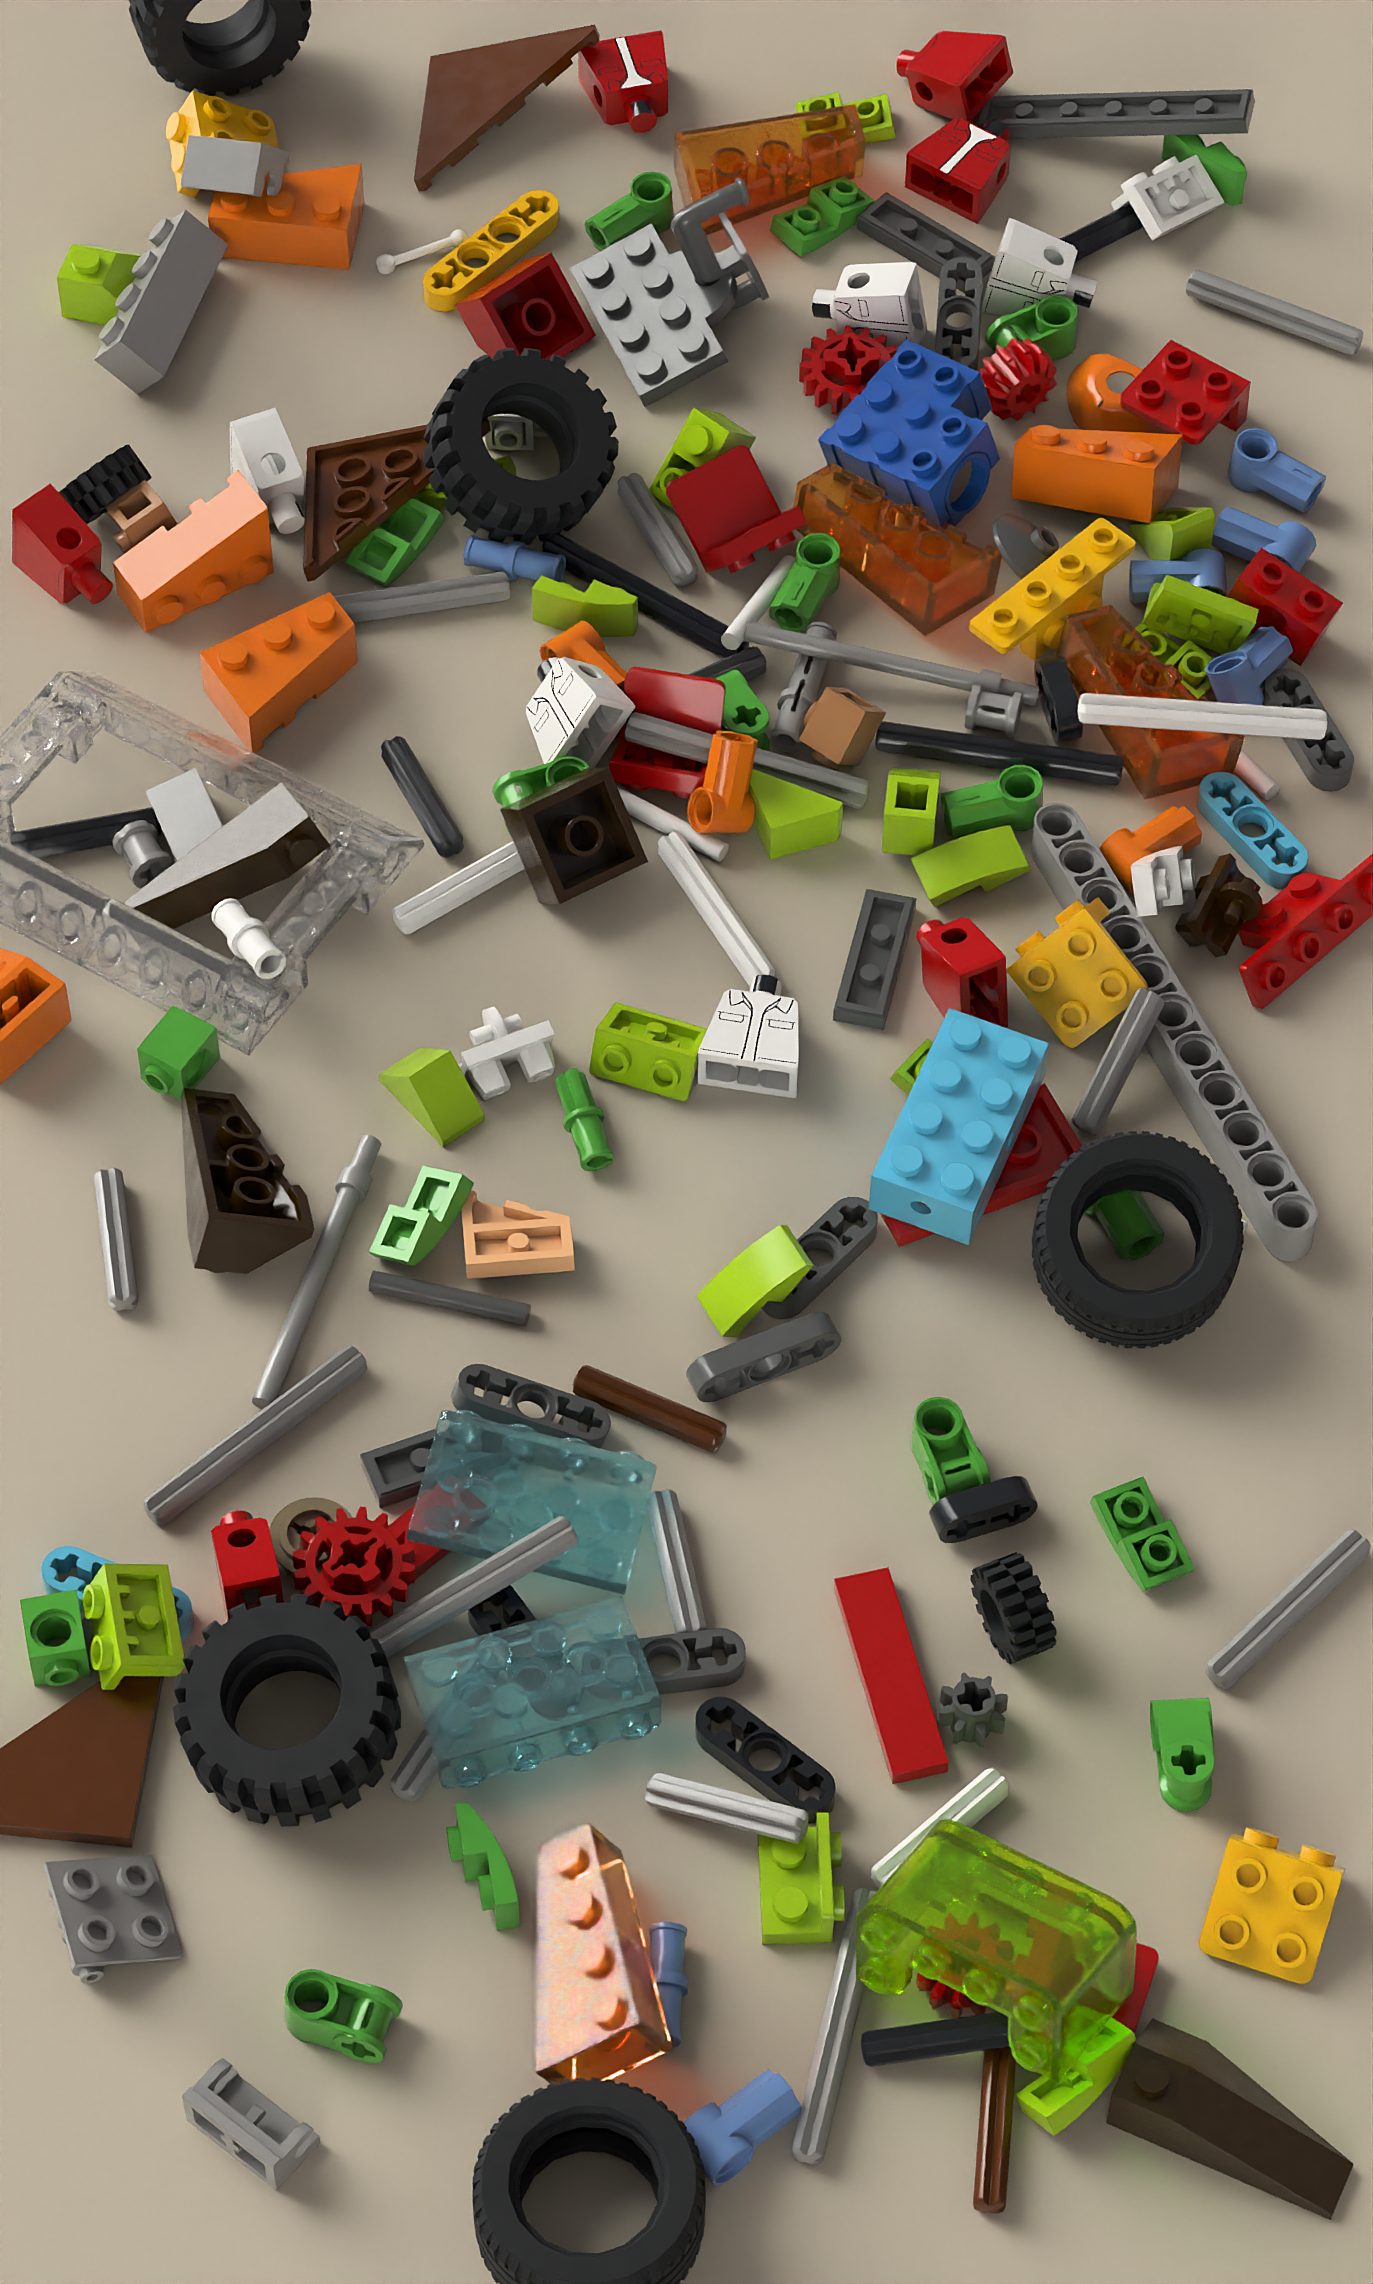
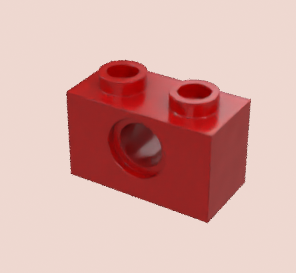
M1262 547L1238 577L1227 598L1235 599L1240 603L1259 609L1256 624L1251 630L1252 634L1259 627H1274L1281 635L1287 636L1293 649L1288 658L1299 666L1303 664L1321 640L1343 602Z

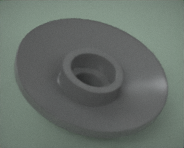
M1003 513L993 522L992 533L996 546L1009 567L1021 579L1059 549V543L1050 530L1043 526L1037 527L1021 516Z

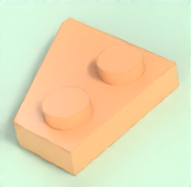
M470 1191L461 1208L467 1279L575 1271L569 1216L547 1210L535 1211L525 1204L506 1200L502 1208L477 1201V1191Z

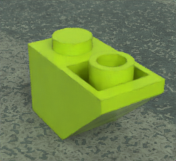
M693 408L649 490L654 497L674 509L666 494V486L669 482L739 445H744L750 450L756 437L721 413Z
M891 767L888 775L884 809L883 853L917 856L933 848L941 782L940 771Z

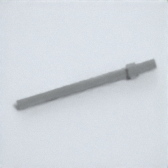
M749 621L744 636V641L965 691L971 692L972 686L977 684L982 685L983 691L1006 696H1013L1015 692L1022 693L1023 704L1035 706L1039 692V686L1001 678L1002 673L981 669L980 673Z
M362 1136L350 1166H345L335 1186L338 1195L252 1398V1403L260 1409H264L276 1400L358 1202L363 1201L372 1183L370 1171L382 1145L381 1141L374 1136Z

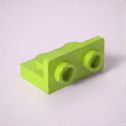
M1166 575L1161 584L1155 583L1150 590L1142 624L1186 641L1189 639L1194 644L1225 654L1236 651L1244 643L1256 624L1259 609L1198 587L1190 582Z
M615 1002L596 1027L589 1072L597 1077L679 1101H687L691 1095L695 1070L698 1068L699 1047L707 1028Z
M104 1563L92 1582L85 1587L82 1597L83 1614L86 1619H90L93 1633L90 1650L91 1664L95 1670H99L102 1690H114L124 1676L179 1675L185 1668L183 1662L184 1653L168 1565Z
M817 1813L816 1827H808L806 1836L799 1843H791L758 1834L762 1945L832 1943L834 1921H844L845 1906L843 1885H832V1868L842 1866L841 1833L830 1832L829 1813Z

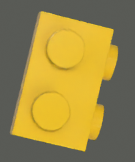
M193 90L178 113L175 112L170 116L166 127V137L170 141L172 153L171 167L175 172L178 193L194 198L200 189L180 186L188 135L258 142L279 148L275 124L270 116L260 110H251L227 102L220 97L209 96Z
M1099 897L1086 906L1077 899L1054 918L1060 926L1045 938L1040 930H1038L1016 947L1015 950L1020 958L1006 969L1010 977L1063 1044L1070 1048L1080 1045L1128 1008L1138 989H1148L1146 980L1100 923L1111 912Z
M1246 1827L1244 1836L1233 1833L1228 1839L1199 1938V1947L1207 1955L1298 1984H1305L1313 1977L1335 1899L1340 1890L1346 1868L1334 1865L1337 1855L1331 1852L1302 1845L1299 1854L1277 1847L1280 1837L1265 1831Z

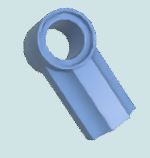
M1260 428L1246 429L1238 434L1228 468V479L1237 489L1244 492L1263 490L1297 510L1305 511L1306 513L1315 504L1326 481L1325 475L1279 451L1278 442L1275 437L1268 431Z
M1225 507L1218 517L1211 546L1250 562L1262 547L1298 573H1300L1317 546L1313 533L1306 526L1298 522L1284 521L1275 526L1232 507Z
M1196 549L1185 555L1182 560H1130L1129 598L1131 603H1147L1153 585L1155 583L1161 584L1166 575L1190 582L1193 585L1219 595L1228 596L1225 560L1220 552L1213 549Z
M1259 627L1236 651L1222 654L1209 662L1206 666V673L1217 701L1221 703L1261 705L1264 701L1261 689L1264 687L1266 678L1273 671L1282 669L1287 664V657L1293 652L1288 637L1281 635L1274 627Z
M768 2068L721 2105L717 2106L716 2103H709L695 2111L685 2120L684 2124L687 2127V2132L691 2133L694 2138V2145L698 2146L705 2175L714 2185L723 2184L733 2178L749 2163L754 2155L755 2148L800 2115L801 2104L786 2080L779 2073L776 2074Z

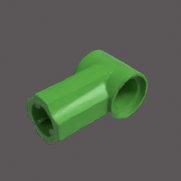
M654 171L644 172L636 176L630 185V193L585 221L586 233L599 252L651 223L657 234L667 231L671 227V222L674 218L671 181L667 176Z
M814 533L803 537L798 542L796 560L769 609L770 618L775 620L781 629L793 632L806 630L807 626L814 621L826 597L838 589L840 582V546L835 538L828 534Z
M1014 765L1006 768L996 781L941 793V805L949 835L951 834L952 837L1003 825H1010L1014 831L1032 829L1035 814L1039 808L1043 807V780L1039 772L1030 766Z
M1124 1190L1102 1197L1085 1211L1089 1216L1096 1214L1122 1259L1129 1258L1134 1261L1145 1257L1163 1243L1164 1232L1142 1197L1141 1191Z

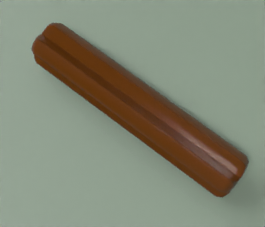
M583 1365L575 1376L573 1393L576 1396L596 1402L602 1407L709 1452H717L725 1440L727 1425L718 1419L589 1365Z
M1016 2046L984 2051L973 2197L975 2210L982 2213L998 2214L1006 2208Z

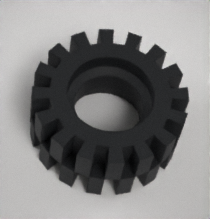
M127 444L117 449L114 453L107 455L100 462L95 463L87 471L81 473L59 493L84 522L89 524L102 514L107 513L106 506L142 481H149L152 476L131 446Z
M1014 1552L972 1570L973 1574L970 1576V1581L974 1586L971 1588L972 1595L978 1601V1604L975 1605L977 1612L982 1615L984 1620L982 1625L985 1632L989 1631L991 1635L990 1641L994 1648L998 1647V1652L1002 1659H1006L1008 1664H1014L1054 1648L1053 1646L1057 1642L1054 1636H1057L1056 1627L1052 1624V1621H1054L1053 1612L1048 1609L1046 1604L1049 1602L1046 1592L1042 1593L1039 1577L1037 1575L1033 1576V1567L1028 1561L1025 1562L1022 1554Z

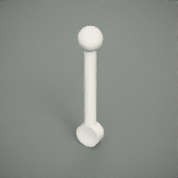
M457 229L448 238L396 256L383 254L376 260L377 269L382 274H390L395 270L396 265L450 246L458 247L468 239V235L464 230Z

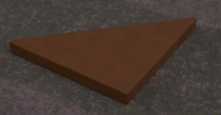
M595 24L430 56L414 182L419 192L426 191L431 187L430 179L444 167L450 164L453 168L479 145L477 139L495 123L500 127L525 106L524 98L538 86L544 83L547 87L573 64L571 58L582 48L587 46L593 47L598 43L600 35Z
M488 417L481 422L482 437L491 431ZM428 424L307 448L303 571L307 582L315 581L430 483L429 478L435 469L425 467L423 454L428 446L424 440Z
M124 1676L114 1690H102L101 1682L99 1681L1 1747L0 1835L132 1847L164 1676Z

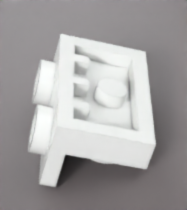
M1194 155L1180 163L1176 156L1166 160L1152 170L1153 176L1149 178L1145 172L1135 175L1120 186L1124 193L1110 204L1115 211L1127 204H1131L1153 241L1215 210L1224 203V200L1198 156Z

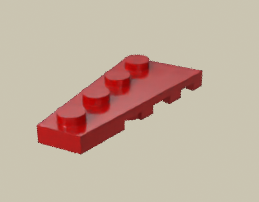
M1045 1083L1040 1086L983 1215L1044 1193L1045 1187L1051 1180L1054 1172L1059 1169V1166L1064 1161L1068 1160L1073 1152L1077 1153L1079 1148L1082 1147V1144ZM880 1213L899 1247L936 1234Z

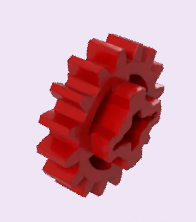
M845 325L844 334L839 335L831 328L826 329V340L814 336L811 338V349L803 348L801 363L799 364V382L804 383L803 394L805 396L815 395V406L818 408L827 403L831 404L832 414L837 415L842 408H846L857 394L860 395L871 378L886 361H890L897 353L898 347H886L887 336L884 334L877 336L875 339L871 338L870 328L867 327L860 334L853 333L850 325Z
M360 1506L356 1513V1518H348L346 1512L341 1507L336 1509V1521L333 1523H329L321 1516L315 1519L316 1535L305 1531L301 1533L300 1547L302 1550L293 1551V1568L297 1570L293 1572L294 1586L296 1590H304V1595H311L314 1606L319 1603L321 1606L323 1601L329 1600L342 1606L346 1619L349 1616H361L362 1621L367 1626H372L374 1612L379 1610L384 1616L389 1618L393 1615L392 1599L404 1603L409 1599L407 1584L415 1583V1565L411 1564L414 1562L413 1544H404L405 1529L402 1526L395 1527L390 1531L388 1530L387 1514L381 1513L374 1521L367 1519L366 1507ZM325 1552L328 1556V1561L322 1564V1572L318 1574L316 1570L317 1564ZM391 1560L392 1569L384 1582L381 1579V1573L386 1570V1562Z

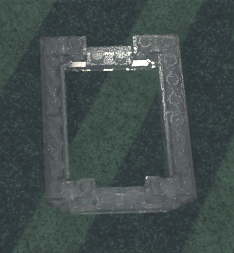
M94 671L58 672L0 736V924L165 1012L174 1005L217 1027L218 1040L248 1056L309 985L306 959L347 910L352 906L368 914L424 847V839ZM105 725V731L184 772L197 768L202 781L249 805H252L282 782L312 819L330 844V847L322 853L263 923L269 931V939L285 955L286 965L283 971L276 977L262 979L245 959L235 956L230 960L6 842L10 838V834L16 831L12 804L57 754L76 764L93 745L94 736Z

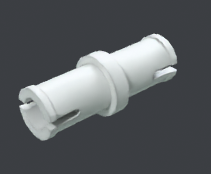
M224 899L219 902L212 911L211 919L216 924V927L227 937L229 949L238 958L245 959L260 978L271 979L279 975L286 965V958L282 951L276 948L269 939L270 934L267 927L260 920L251 918L236 899Z

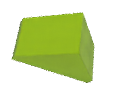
M1170 507L1160 511L1151 523L1136 521L1129 524L1132 535L1152 560H1182L1185 555L1196 549H1211L1215 514L1212 507Z
M752 769L748 791L751 793L755 805L753 824L770 860L838 841L842 834L843 802Z
M420 1047L379 1074V1081L442 1147L485 1120L484 1112L451 1050Z

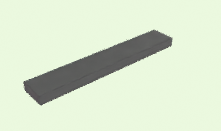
M1253 89L993 96L981 109L977 126L982 128L989 120L997 119L1008 128L1010 133L1009 139L1248 133L1255 99Z

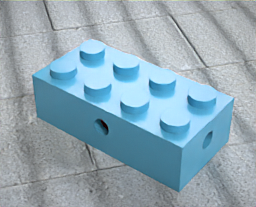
M949 1008L871 1175L868 1209L969 1245L1044 1079L1049 1043Z

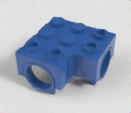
M906 339L896 350L897 353L892 359L886 361L871 378L860 395L857 394L841 412L833 426L827 428L819 437L818 442L831 475L940 527L946 521L947 524L956 527L963 517L970 513L982 499L989 482L990 469L1000 460L987 422L982 421L992 409L980 372ZM971 460L972 471L968 484L960 497L950 504L949 499L953 480L961 467Z

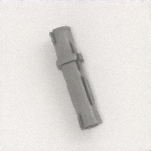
M812 622L806 629L807 635L836 641L837 632L827 623ZM799 653L788 688L781 692L777 703L780 712L770 735V741L777 749L793 752L800 748L802 742L799 738L805 729L803 724L804 717L811 705L817 701L816 695L825 673L827 659Z

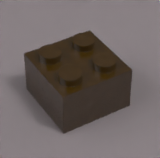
M609 767L586 768L500 809L539 903L561 904L648 862Z

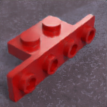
M1373 854L1342 880L1304 871L1302 874L1292 878L1288 886L1268 903L1263 904L1256 918L1246 920L1242 924L1238 932L1242 945L1259 949L1239 967L1241 978L1253 1007L1265 1008L1373 916Z

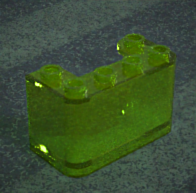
M950 1819L941 1820L934 1825L858 1912L856 1917V1980L864 1983L876 1993L899 1995L910 1985L913 1968L922 1976L932 1980L935 1979L967 1995L973 2002L988 2006L1008 2016L1009 2046L1011 2047L1014 2059L1020 2066L1028 2071L1038 2072L1059 2083L1103 2029L1108 2020L1133 1992L1137 1927L1130 1911L1113 1897L959 1822Z

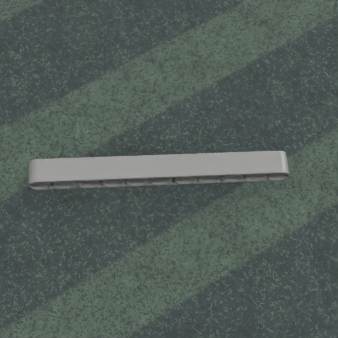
M1062 803L1044 805L1039 808L1034 818L1031 846L1034 862L1063 910L1077 899L1086 906L1099 897L1111 912L1100 923L1146 980L1147 990L1158 994L1164 1000V1006L1144 1044L1213 1161L1220 1168L1219 1171L1221 1174L1224 1173L1228 1185L1230 1184L1234 1189V1196H1237L1240 1206L1266 1249L1272 1256L1283 1261L1291 1262L1307 1256L1312 1247L1318 1215L1315 1202L1141 917H1137L1136 908L1078 813L1072 807ZM1285 1225L1294 1226V1227H1296V1228H1290V1227H1287V1226H1285Z

